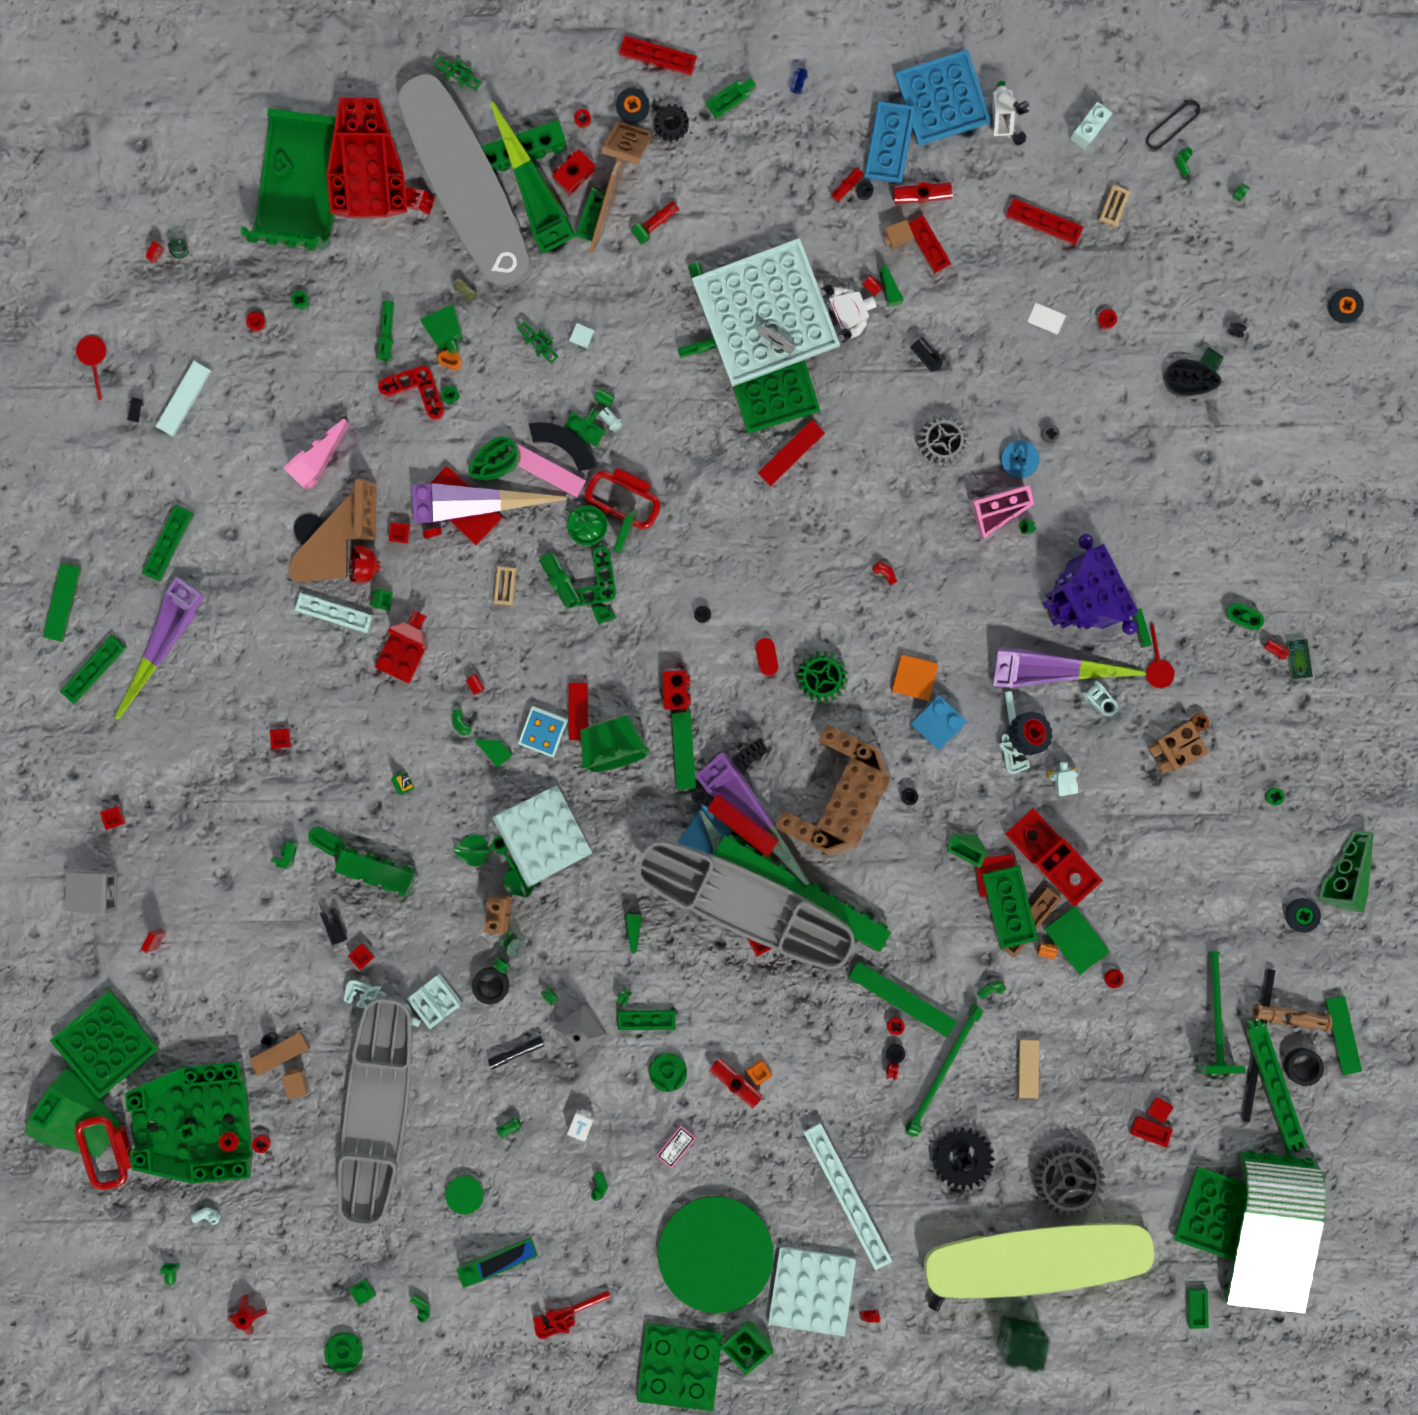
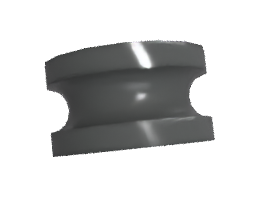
M1055 425L1046 426L1041 433V437L1046 443L1055 442L1060 435V431ZM1049 429L1052 430V433H1055L1052 439H1049V435H1046Z

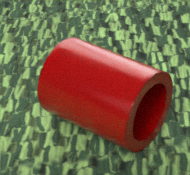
M872 275L862 283V286L874 297L883 288Z
M477 674L465 680L473 695H477L485 690Z

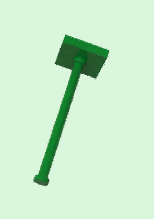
M1208 952L1209 956H1211L1216 1061H1214V1065H1197V1073L1245 1074L1244 1065L1227 1064L1224 1061L1219 973L1220 952Z

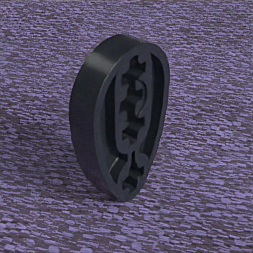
M1180 359L1173 362L1166 369L1164 384L1167 390L1175 396L1193 397L1206 394L1219 387L1221 377L1205 364L1194 360ZM1174 372L1175 376H1181L1184 373V377L1188 378L1193 374L1197 381L1193 382V384L1191 380H1185L1182 383V380L1179 378L1172 381L1169 375ZM1211 377L1216 381L1212 386H1210V382L1206 381Z

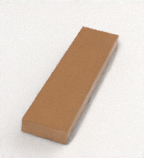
M1048 886L1044 887L1030 905L1036 930L1062 899ZM1025 944L1003 950L1015 958Z

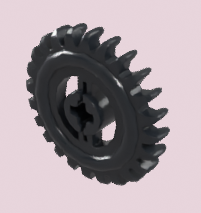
M961 1127L960 1132L954 1128L953 1134L947 1131V1138L940 1136L943 1142H936L935 1144L939 1148L932 1150L933 1153L937 1154V1156L931 1158L933 1161H937L932 1167L934 1169L939 1168L936 1176L942 1175L940 1181L944 1182L947 1180V1187L954 1183L955 1190H957L959 1185H961L963 1191H965L966 1185L973 1190V1183L980 1187V1179L986 1182L984 1174L991 1176L987 1169L994 1168L989 1163L990 1161H995L993 1156H989V1154L994 1153V1150L987 1149L991 1143L984 1142L986 1136L979 1137V1131L972 1134V1128H969L967 1132H965L964 1127ZM963 1145L962 1149L954 1154V1160L957 1164V1169L954 1170L950 1165L949 1155L956 1146ZM972 1147L976 1152L977 1162L970 1171L964 1172V1170L969 1169L973 1165V1158L969 1153V1149ZM964 1156H966V1158H967L968 1160H967V1161L964 1160L963 1163H962V1162L960 1161V1158L963 1159Z

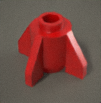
M245 1294L241 1297L240 1309L236 1314L229 1315L227 1319L236 1328L243 1330L247 1335H251L253 1333L252 1324L254 1321L265 1315L268 1311L267 1308L256 1311L254 1307L248 1305V1297Z

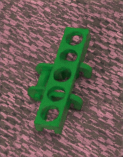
M439 56L434 63V67L447 74L446 80L449 81L450 76L460 81L459 87L461 89L465 85L477 92L482 84L480 80L469 74L472 72V66L467 67L462 64L461 59L456 61V65H453ZM441 61L445 65L443 67L438 66V62ZM447 66L451 67L449 72L446 70ZM457 70L461 71V75L459 77H456L454 75V73L457 72ZM471 81L476 82L477 86L473 87L470 85Z
M525 321L517 327V330L527 339L525 344L528 346L531 343L539 351L536 354L537 357L542 354L551 365L559 358L548 346V344L553 343L552 340L554 338H549L545 333V329H540L539 333L536 334ZM525 326L528 329L527 332H523L521 327ZM531 332L533 335L529 338L527 335ZM541 335L547 340L546 342L540 338ZM536 339L541 340V345L536 346L534 341ZM552 353L555 357L550 360L547 355Z

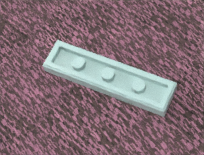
M193 361L158 421L157 428L173 437L175 436L211 374V370Z
M301 592L294 611L364 633H369L374 615Z

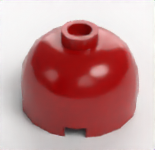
M354 544L355 548H352L349 569L353 571V575L349 574V581L351 583L369 582L374 578L375 573L380 571L381 563L377 561V556L372 549Z

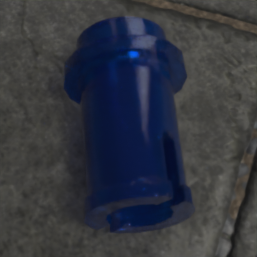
M797 68L794 71L795 76L790 88L792 93L799 95L802 93L805 79L808 78V71L806 69Z

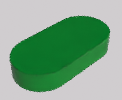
M315 827L308 834V839L312 845L331 856H338L341 850L345 849L344 841L323 827Z

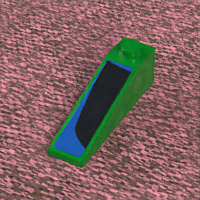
M528 1238L461 1263L456 1271L462 1287L466 1288L537 1257L538 1254L532 1238Z

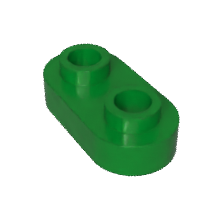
M1234 603L1226 609V617L1229 621L1248 630H1258L1264 624V617L1260 612L1243 604ZM1233 610L1238 612L1236 617L1232 614ZM1251 618L1255 619L1254 625L1250 623Z

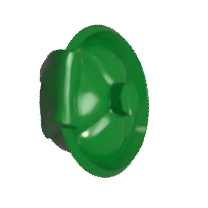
M591 505L580 506L574 511H570L566 525L571 538L575 542L586 546L594 545L601 541L608 527L604 513Z

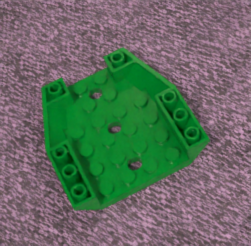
M240 1062L181 1067L125 1093L126 1112H131L135 1148L130 1151L133 1171L190 1184L250 1178L253 1159L247 1083ZM227 1113H230L234 1116L233 1123H227L225 1121V1115ZM188 1117H192L196 1120L199 1132L195 1139L186 1142L179 1137V1129L187 1124ZM150 1121L157 1123L158 1128L156 1131L149 1129L148 1124ZM190 1127L184 1130V1133H187L185 1134L187 1137L193 1135ZM225 1132H234L239 1138L238 1147L233 1151H224L219 1145V1139ZM226 1139V1144L231 1145V1140Z

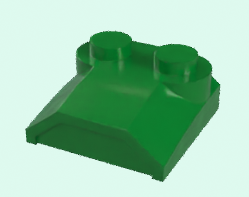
M748 1321L743 1322L739 1329L719 1346L745 1375L749 1374L773 1354L774 1351L769 1338L754 1323Z

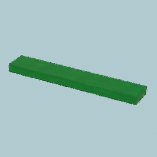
M857 961L848 976L849 979L945 1037L949 1036L957 1022Z

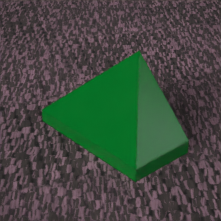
M953 834L946 850L978 868L982 867L988 852L978 835Z

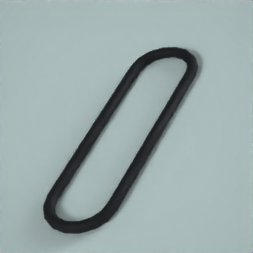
M1188 100L1147 135L1146 144L1153 150L1162 148L1200 114V105L1194 100ZM1193 103L1197 106V113L1158 147L1150 145L1149 137L1185 105Z

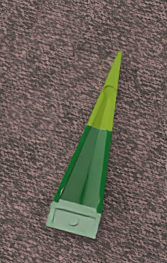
M491 101L490 105L518 182L533 237L542 254L576 237V234L563 208L496 104Z

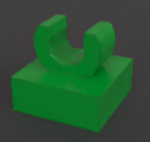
M375 589V591L371 592V595H374L373 602H369L372 608L386 611L391 610L393 592Z

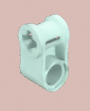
M1095 681L1094 685L1087 692L1084 691L1082 693L1083 697L1102 716L1108 717L1117 712V702L1098 681ZM1106 702L1112 705L1110 713H1107L1103 708Z

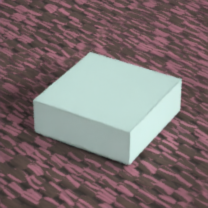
M576 323L569 341L588 349L595 331Z

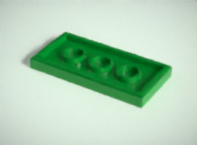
M1020 865L983 873L982 878L1000 949L1037 941L1038 936Z

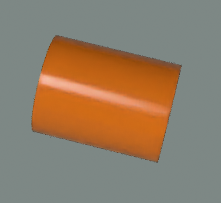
M1040 942L1037 955L1054 960L1058 947Z

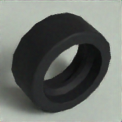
M487 967L479 971L474 977L472 991L478 1001L483 1004L492 1005L504 999L510 984L506 974L494 967ZM489 974L499 977L502 983L500 993L494 997L485 996L479 987L481 979Z
M1296 1048L1286 1056L1284 1071L1287 1077L1294 1083L1301 1086H1312L1322 1078L1324 1063L1321 1057L1314 1051L1306 1048ZM1300 1056H1308L1315 1063L1314 1072L1308 1078H1300L1293 1071L1294 1061Z

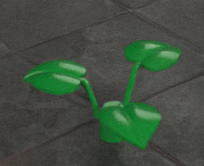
M480 835L468 836L453 847L456 856L465 864L473 867L485 864L487 861L486 853H490L492 849L497 854H503L513 869L504 876L503 884L505 889L512 895L524 898L529 897L533 892L535 884L527 886L520 870L514 866L507 852L509 849L502 836L494 837L489 848L486 839Z

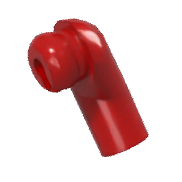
M877 562L873 565L872 571L875 574L885 575L888 585L898 582L890 565L883 562Z

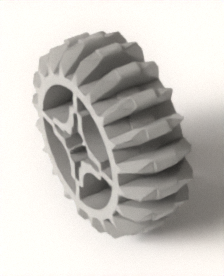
M941 414L940 421L937 416L933 417V422L928 419L926 421L928 427L923 425L921 429L924 432H919L918 434L919 437L923 438L918 440V444H924V446L919 448V451L926 450L923 457L926 458L929 455L931 457L928 461L929 463L935 459L936 466L942 461L943 467H946L947 460L951 465H954V459L959 462L961 460L960 455L965 456L966 454L963 449L969 448V445L964 442L969 441L970 438L963 436L968 433V430L962 431L964 423L958 426L959 419L956 418L952 422L951 415L948 416L947 420H945L944 414ZM941 426H947L953 429L955 433H947ZM936 428L937 439L929 443V433L932 429ZM941 437H943V439H949L946 442L947 445H945L944 442H938L940 441ZM958 438V448L952 453L950 443ZM931 448H940L946 455L937 454Z

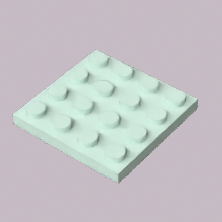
M558 785L493 817L528 887L592 854Z
M780 1246L768 1325L845 1336L856 1258Z

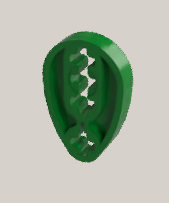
M507 437L493 438L473 458L468 469L469 475L476 480H492L512 472L520 462V449L515 442ZM509 446L512 448L511 454L508 453L507 448ZM500 452L505 453V454H504V457H505V458H504L503 460H502L501 458H499V457H500V454H499ZM492 457L498 458L496 459V464L491 463ZM477 467L480 468V474H479V475L476 474V468H477Z

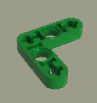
M604 546L597 547L593 552L598 585L575 589L576 593L581 592L580 598L582 600V603H578L575 607L610 602L616 597L611 554ZM600 550H603L604 553H607V556L604 557L605 563L609 562V566H597V564H601V559L599 557H596V555L600 553ZM602 569L610 571V577L606 580L601 579L599 576ZM612 581V585L608 584L609 590L613 591V594H610V598H607L606 595H602V592H605V585L601 586L600 583ZM586 591L594 593L592 601L584 599L583 596Z

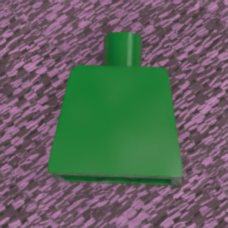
M453 304L420 319L422 325L439 349L446 347L450 355L460 351L457 342L463 339L458 314Z

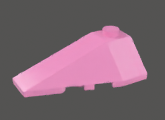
M342 419L324 434L325 438L323 440H315L311 443L312 446L309 451L304 453L302 450L283 468L306 490L313 488L318 484V479L322 476L350 424L345 419Z

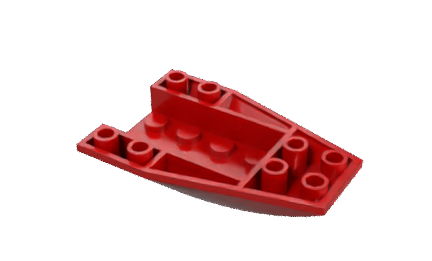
M339 97L327 169L329 207L332 214L344 218H387L407 213L404 172L378 98Z

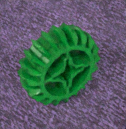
M817 651V658L809 654L811 661L804 658L803 662L806 666H798L803 672L796 673L797 676H802V679H798L796 682H803V686H800L799 690L806 688L807 691L803 695L812 694L810 697L811 701L817 696V703L821 702V697H824V701L827 703L828 696L835 700L834 693L840 696L842 693L838 689L846 688L841 683L848 682L847 678H842V675L848 674V671H841L845 664L840 666L837 664L840 662V658H837L836 661L832 660L835 656L833 653L830 655V658H827V651H824L823 657H820V652ZM815 662H826L822 670L817 671L809 668ZM831 665H833L837 671L838 681L834 680L829 675V669ZM826 669L825 673L828 680H823L818 686L819 681L816 674H821ZM807 673L815 678L816 683L813 689L807 683ZM825 683L835 686L830 692H818Z

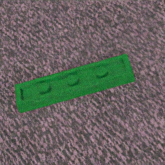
M178 505L174 506L142 574L161 582L194 513Z
M60 564L43 634L44 638L64 642L81 572L80 567Z
M111 635L59 692L71 703L77 704L127 647L114 635Z
M691 712L672 713L677 790L696 789Z
M1342 995L1324 999L1327 1013L1332 1017L1331 1030L1341 1074L1348 1075L1362 1072L1346 997Z

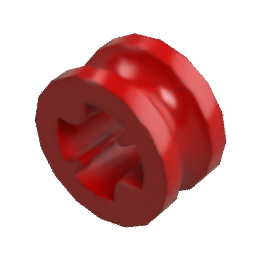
M580 109L574 115V121L578 127L586 128L591 124V115L587 110ZM581 114H585V117L588 118L587 121L584 120L585 123H581L578 119L579 116L581 117Z
M893 1017L887 1022V1029L892 1035L897 1036L903 1033L905 1025L900 1018ZM893 1022H895L896 1024L900 1022V1030L897 1031L896 1029H894L892 1031L891 1028L893 1026L891 1024Z
M892 1062L888 1063L886 1079L893 1078L896 1081L899 1070L898 1063L895 1065Z
M265 1134L258 1135L252 1142V1148L257 1153H265L271 1146V1140ZM260 1139H262L263 1143H266L263 1148L257 1145Z

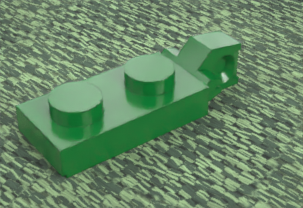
M752 77L744 83L736 81L706 101L705 105L715 120H717L751 96L749 92L756 88V83Z

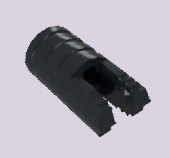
M923 336L910 347L931 372L936 371L937 367L943 365L942 358H940Z
M336 907L331 909V914L335 921L333 925H330L325 912L320 913L331 945L348 940Z

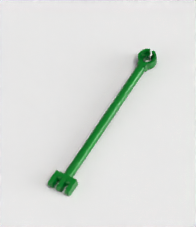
M973 1004L967 1013L969 1016L915 1116L908 1122L905 1133L909 1136H919L922 1130L920 1126L921 1119L974 1022H978L983 1014V1010L978 1005Z

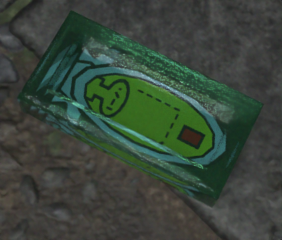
M1308 640L1286 642L1287 649L1290 650L1288 656L1292 680L1313 677Z

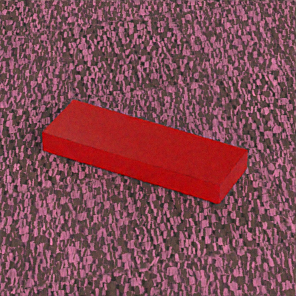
M924 215L908 223L914 236L913 239L934 275L949 267L952 263Z
M568 683L569 740H581V730L589 727L588 683Z

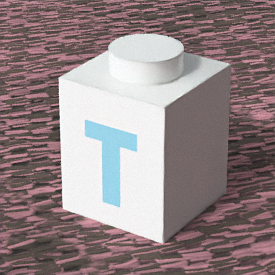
M585 1109L577 1110L567 1135L585 1142L595 1118L592 1116V1113Z

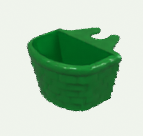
M628 715L581 730L582 767L590 772H602L642 760L650 754L636 724Z

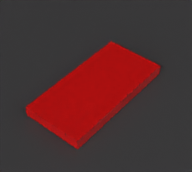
M448 466L430 482V484L469 487ZM497 512L451 519L449 521L477 546L503 518Z

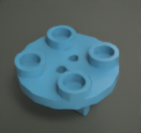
M1026 441L1010 443L1001 455L1003 471L1009 476L1018 479L1031 476L1039 465L1037 449Z

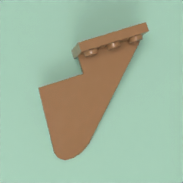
M355 479L353 491L292 558L289 576L293 581L307 582L348 578V540L363 539L376 541L377 484L364 479Z

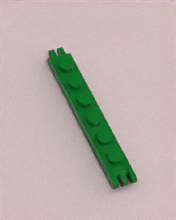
M1249 1019L1247 1020L1248 1028L1246 1029V1034L1287 1153L1290 1155L1293 1154V1149L1295 1152L1300 1151L1299 1144L1302 1149L1307 1148V1144L1267 1026L1264 1022L1261 1023L1260 1019L1254 1020V1023Z

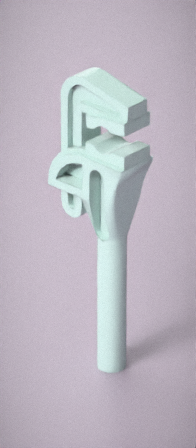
M1012 691L1004 693L1009 723L1011 725V721L1016 717L1013 694ZM1003 734L1001 736L1002 743H999L998 746L1003 752L1006 770L1011 774H1016L1030 768L1029 760H1023L1022 762L1014 761L1015 764H1013L1012 755L1017 757L1023 754L1014 749L1013 744L1009 740L1010 736Z
M351 980L346 985L344 1001L351 1004L354 1000V995L358 993L357 990H360L364 993L360 994V1000L356 1006L366 1008L371 1000L380 996H387V994L381 991V986H369L358 980ZM413 1017V1025L419 1027L421 1020Z

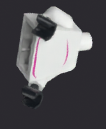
M999 86L993 92L994 136L1006 135L1009 138L1012 137L1015 145L1019 146L1026 142L1025 139L1027 137L1023 131L1018 134L1015 133V110L1018 115H1023L1029 112L1027 109L1029 103L1026 100L1018 103V100L1013 97V91L1007 90L1005 86Z
M831 285L822 287L821 290H825L827 293L822 296L823 299L831 297L828 304L839 329L837 335L844 336L845 338L842 343L859 336L867 326V320L869 319L867 311L876 308L874 298L870 297L863 300L860 292H855L851 289L832 287Z

